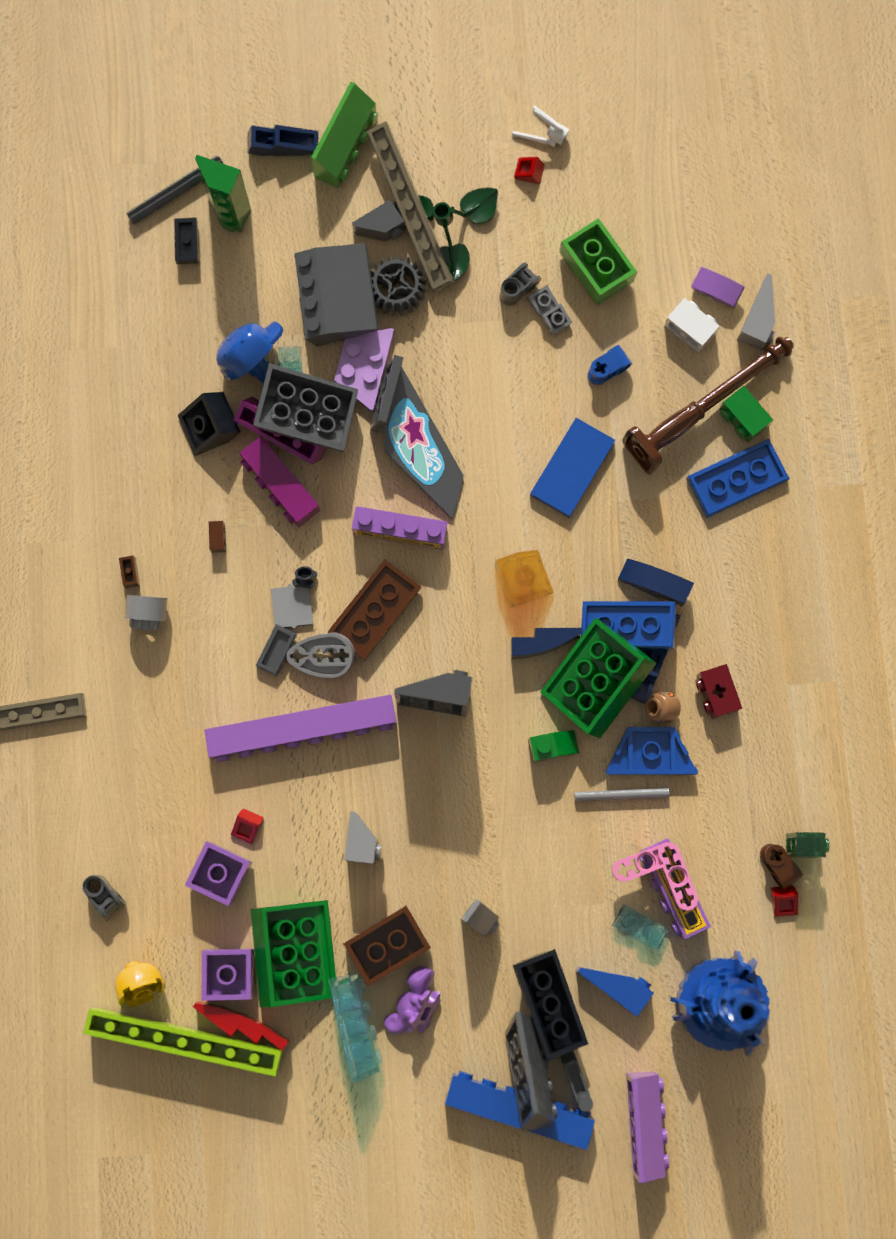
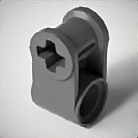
M526 262L522 263L502 282L499 295L501 302L505 305L516 304L540 283L541 277L536 276L528 268ZM512 289L515 293L508 294L505 290Z
M92 875L84 880L82 885L84 893L106 921L110 919V915L116 910L127 905L122 896L110 885L105 877ZM94 879L98 880L101 884V888L97 893L90 889V883Z

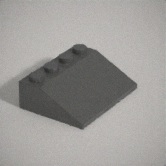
M365 243L316 247L294 253L306 340L315 346H321L379 330L368 250Z
M269 363L253 427L343 453L359 389Z
M454 670L453 673L442 674L395 688L396 704L466 717L472 677L468 676V672Z
M515 1012L505 1031V1038L521 1130L550 1128L554 1124L555 1119H557L556 1105L551 1103L550 1094L553 1093L551 1079H547L545 1070L548 1069V1061H545L531 1018L522 1012Z

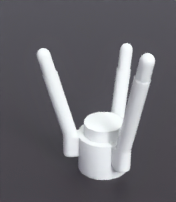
M533 106V113L551 126L547 133L550 139L512 132L513 136L555 147L556 143L559 145L563 144L570 129L557 123L542 110Z

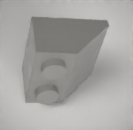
M350 811L344 860L376 864V860L381 859L382 846L378 845L377 838L356 812Z

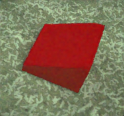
M538 156L518 158L514 179L540 184L544 163Z
M242 809L237 815L231 835L253 844L264 817Z
M791 885L785 890H782L779 886L771 887L774 917L798 915V892L795 886Z

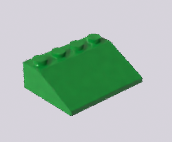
M595 617L540 693L588 735L601 738L656 665V662Z
M328 900L250 909L260 1007H277L337 998Z

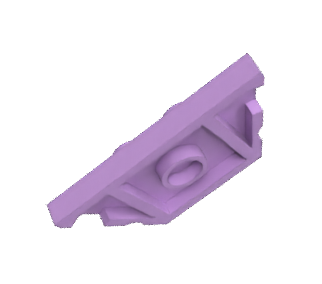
M393 328L345 339L334 379L335 383L359 389L356 401L358 400L372 413H374L394 336Z

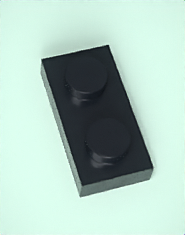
M174 218L176 264L199 263L197 218Z

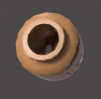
M657 692L650 695L646 702L645 710L651 721L671 723L678 718L681 704L676 695L669 692Z

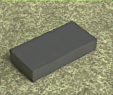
M276 624L256 666L278 676L287 658V652L292 647L298 634Z

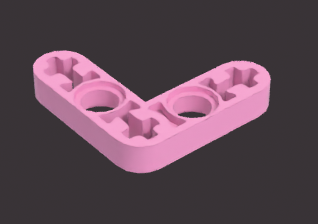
M673 843L660 844L618 860L612 866V875L615 879L622 882L662 868L676 906L681 910L687 911L692 910L697 905L698 897L681 853ZM665 847L669 850H674L671 858L673 863L678 861L680 865L672 866L667 870L666 865L670 864V861L667 857L663 858L662 853L665 852ZM648 855L651 857L652 866L649 869H643L639 865L641 856ZM634 859L635 867L639 873L635 874V869L626 872L627 877L625 878L622 874H617L620 864H623L624 867L633 865L630 860ZM675 869L682 871L684 875L683 881L678 884L674 883L670 877L671 872ZM688 884L689 888H685L684 891L686 895L692 896L689 906L680 902L683 895L681 890L676 892L675 887H682Z

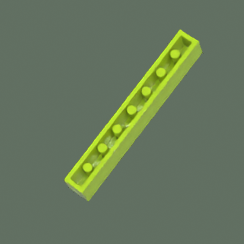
M97 1007L89 1009L83 1034L275 1077L279 1073L284 1049L281 1050L278 1047L260 1043L256 1044L251 1041Z

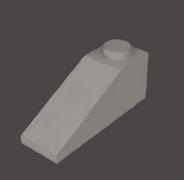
M767 273L737 338V340L760 350L763 349L765 344L770 345L775 335V332L772 331L775 324L772 275Z
M477 899L473 901L461 918L483 936H486L487 933L492 935L500 924L496 921L499 916Z

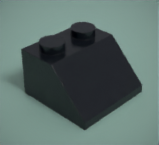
M224 392L202 393L178 414L194 456L224 445L240 433L237 422L233 421L234 415Z

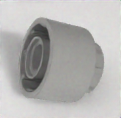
M127 595L125 618L130 619L129 626L133 629L159 630L161 628V621L166 622L168 598Z

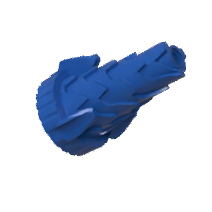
M734 951L731 959L717 957L711 960H703L700 964L694 965L690 971H687L684 979L680 982L677 996L670 998L671 1002L677 1003L678 1010L676 1015L672 1016L673 1021L680 1020L683 1023L684 1029L690 1033L692 1038L715 1050L733 1051L736 1048H743L746 1056H750L754 1047H757L759 1044L764 1046L766 1041L759 1035L769 1020L770 1001L767 996V988L762 983L763 980L755 973L757 960L752 958L746 964L743 962L740 951ZM744 1005H749L751 1015L748 1019L743 1020L740 1016V1009Z

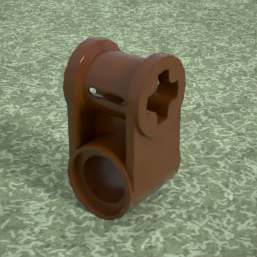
M766 844L761 848L760 858L782 890L787 889L803 877L800 868L782 846ZM771 850L777 852L774 855L776 858L775 860L770 859V857L772 856Z

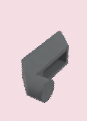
M571 1051L560 1056L577 1105L582 1111L587 1112L592 1109L593 1101L575 1053Z

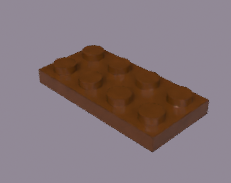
M384 559L328 630V633H339L346 636L353 644L355 654L365 661L422 587Z

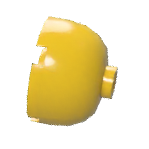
M138 961L128 963L115 981L116 996L122 1007L123 1003H127L128 1007L147 1003L154 999L152 994L157 991L162 994L166 988L160 971L154 965L139 963Z

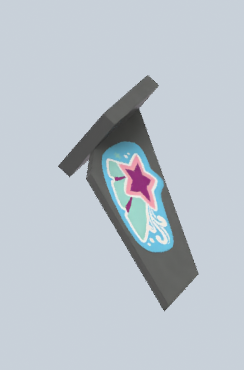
M394 355L386 367L370 431L378 433L382 429L385 453L453 519L464 475L403 370L402 362L404 357Z

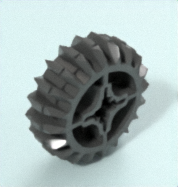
M390 255L389 262L381 259V266L373 265L374 271L370 272L376 309L382 307V313L384 314L391 310V316L395 315V311H399V314L403 316L405 309L411 313L412 306L419 307V301L424 300L423 293L426 292L427 287L424 285L426 278L422 277L423 270L417 269L418 264L416 262L410 265L409 257L402 261L400 255L397 257V260H393V257ZM405 275H408L413 280L414 288L405 282ZM400 281V287L393 289L392 285L394 284L395 286ZM379 284L388 290L387 297L383 296L379 291ZM398 297H405L403 299L396 300Z

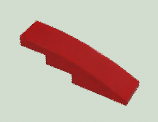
M200 1001L193 1005V1008L231 1037L237 1030H240L257 1044L264 1036L281 1050L290 1041L270 1026L241 1012Z

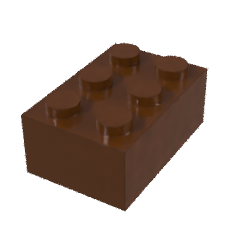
M407 905L343 943L367 986H370L431 949L430 944Z

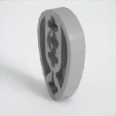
M323 633L298 642L288 650L286 657L289 664L304 673L323 678H336L344 675L351 669L355 661V650L353 644L346 636L339 633ZM298 649L300 654L309 656L299 659L298 662V659L293 657V653H296ZM320 649L322 653H329L331 649H333L334 653H340L344 649L345 653H349V657L345 658V661H343L342 657L334 658L333 661L331 657H326L321 662L320 658L316 657V653Z

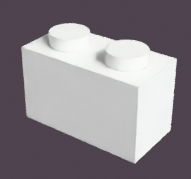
M685 298L667 317L664 324L665 327L698 353L713 338L719 328L717 321L712 316L705 315L700 311L696 303Z

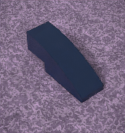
M276 124L274 128L251 125L248 131L247 154L264 156L313 154L318 145V131Z
M628 558L617 579L658 599L663 598L670 602H676V605L681 607L685 604L694 585L693 582L680 576Z
M535 628L534 637H512L511 659L529 658L555 651L578 638L582 633V628Z

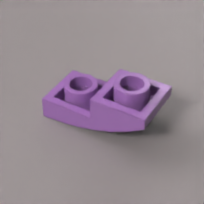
M703 267L700 268L691 286L693 290L711 296L715 301L735 308L744 290V286Z

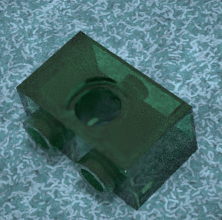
M826 833L786 834V852L790 858H823L829 852V839L826 838Z

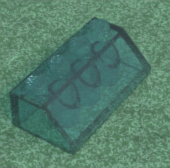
M357 972L328 979L352 1083L380 1072L378 1065L383 1064L380 1049H374L373 1040H377L374 1025L369 1026L367 1016L372 1015L369 1001H363L362 992L366 991L364 979L362 977L358 978Z

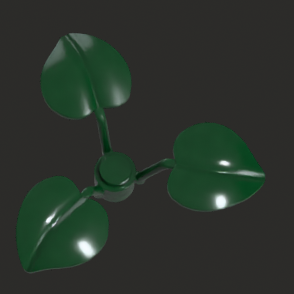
M480 188L465 194L460 201V208L464 213L456 210L454 207L450 208L445 202H439L434 206L428 197L418 195L428 220L433 221L435 218L437 224L444 228L448 246H442L440 249L454 281L466 272L470 262V254L464 244L452 245L448 225L453 221V213L462 217L469 216V219L476 224L488 222L493 218L497 209L498 190L496 188ZM394 202L395 208L397 209V211H398L399 214H400V211H399V209H398V206H397L396 202Z

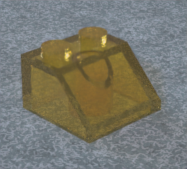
M538 550L517 552L495 560L494 566L510 608L554 593Z

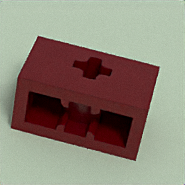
M727 664L696 675L698 678L695 680L698 692L703 693L705 702H703L704 710L712 719L742 709ZM716 688V690H721L722 694L719 696L713 695L712 691Z

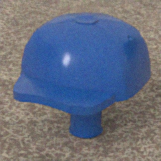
M271 322L266 328L258 324L249 323L230 333L220 344L216 355L217 365L221 368L220 371L224 378L226 377L231 381L249 373L252 377L256 376L263 384L269 363L265 356L282 336L283 327L278 322Z

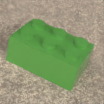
M599 218L561 241L559 253L597 305L634 282L637 274L636 269Z

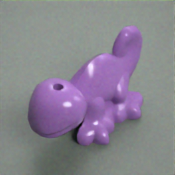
M419 966L409 973L407 984L410 990L404 992L399 997L397 1013H391L384 1018L385 1028L390 1033L402 1034L406 1031L412 1033L417 1027L418 1031L423 1034L430 1025L432 1013L441 1002V993L438 991L431 993L428 990L435 976V972L431 968Z

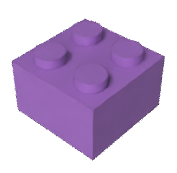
M206 841L185 886L227 906H232L253 862L212 842Z
M254 948L202 950V1001L251 1000L254 998Z

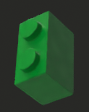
M742 386L727 398L719 408L724 420L731 422L735 427L737 435L748 443L768 428L773 421V418L745 386Z

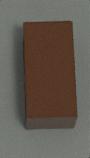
M209 521V550L211 553L226 552L224 521Z
M133 555L119 558L123 586L126 589L140 586L136 558Z

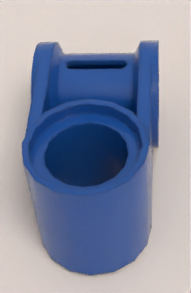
M617 345L592 362L587 373L588 379L594 385H601L614 376L626 371L632 365V362L621 346Z

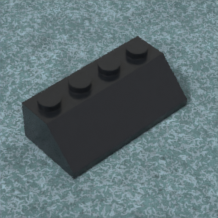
M556 950L542 952L512 965L545 1061H550L588 1045L589 1043Z

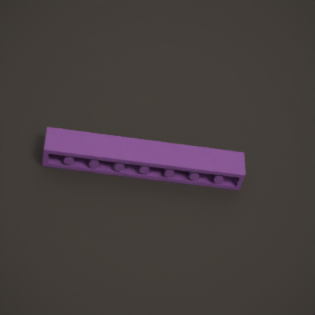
M390 694L204 729L209 758L215 759L216 762H224L230 760L229 756L238 754L239 758L253 756L254 751L262 750L263 754L277 751L276 747L285 746L286 749L300 747L299 743L309 741V745L323 743V738L332 737V740H341L346 738V734L355 733L356 736L370 734L369 730L376 728L379 729V732L392 730V725H397L392 695Z

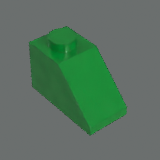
M574 730L553 732L528 739L533 763L579 754Z

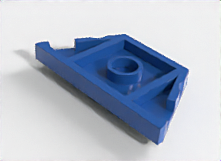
M627 727L606 770V775H697L698 770L693 765L688 755L689 753L685 745L682 744L675 727Z

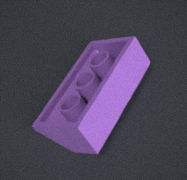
M656 1072L626 1073L633 1175L639 1183L666 1177L665 1170H669L668 1154H664L663 1145L667 1144L666 1128L662 1129V1118L666 1117L665 1105L660 1102V1093H664L663 1079L659 1078V1074Z

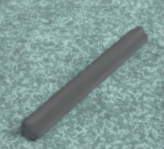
M215 156L211 159L223 163L219 156ZM198 167L128 211L127 216L133 224L137 223L200 183L202 178Z

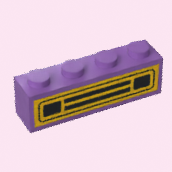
M355 507L352 523L353 535L444 549L447 521Z
M669 838L664 839L658 843H655L641 850L640 852L653 848L663 843L670 842ZM665 847V852L662 853L663 858L667 857L670 861V864L666 865L667 870L672 866L680 865L678 861L673 863L671 855L674 854V850H669ZM648 855L640 857L639 860L643 868L649 869L652 866L651 857ZM662 868L650 872L652 876L649 879L654 891H659L663 899L660 901V904L665 914H670L673 920L670 925L676 936L680 935L681 939H687L711 927L699 901L692 910H681L674 902ZM675 869L671 872L670 877L674 883L678 884L683 881L684 875L682 871ZM688 884L682 887H675L676 892L679 890L682 892L683 898L680 899V902L689 906L692 896L686 895L684 891L685 888H689Z

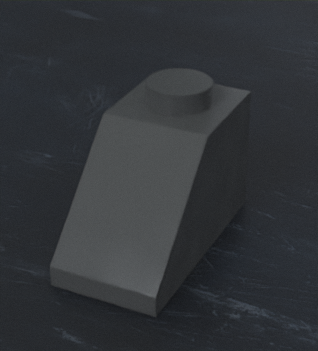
M390 200L352 222L355 235L381 241H388L391 238L396 239L405 231L404 220Z

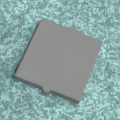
M291 584L288 587L271 588L275 625L278 624L284 628L292 627L293 629H296L297 626L313 625L310 588L295 587Z

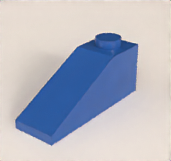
M578 967L576 970L636 1017L654 994L649 989L651 984L640 976L638 979H635L631 976Z

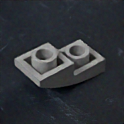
M548 285L527 297L533 309L552 335L572 323L562 304H558Z

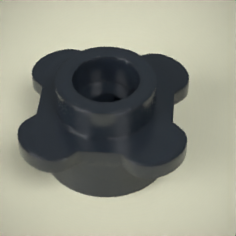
M307 566L298 568L295 571V579L292 580L293 586L303 588L314 587V579L317 577V572Z

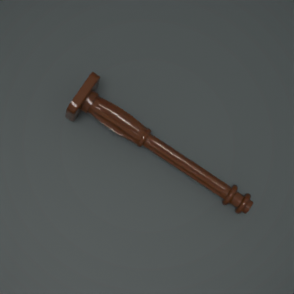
M777 337L774 346H765L762 355L699 401H692L686 407L672 414L648 435L644 434L637 426H633L622 439L625 448L645 473L651 475L662 463V457L659 453L660 449L682 436L699 420L704 418L705 412L771 364H780L783 355L790 356L794 348L793 342L788 337Z

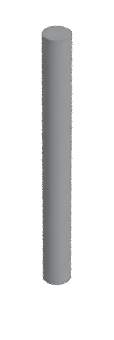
M669 788L574 792L575 801L670 797Z

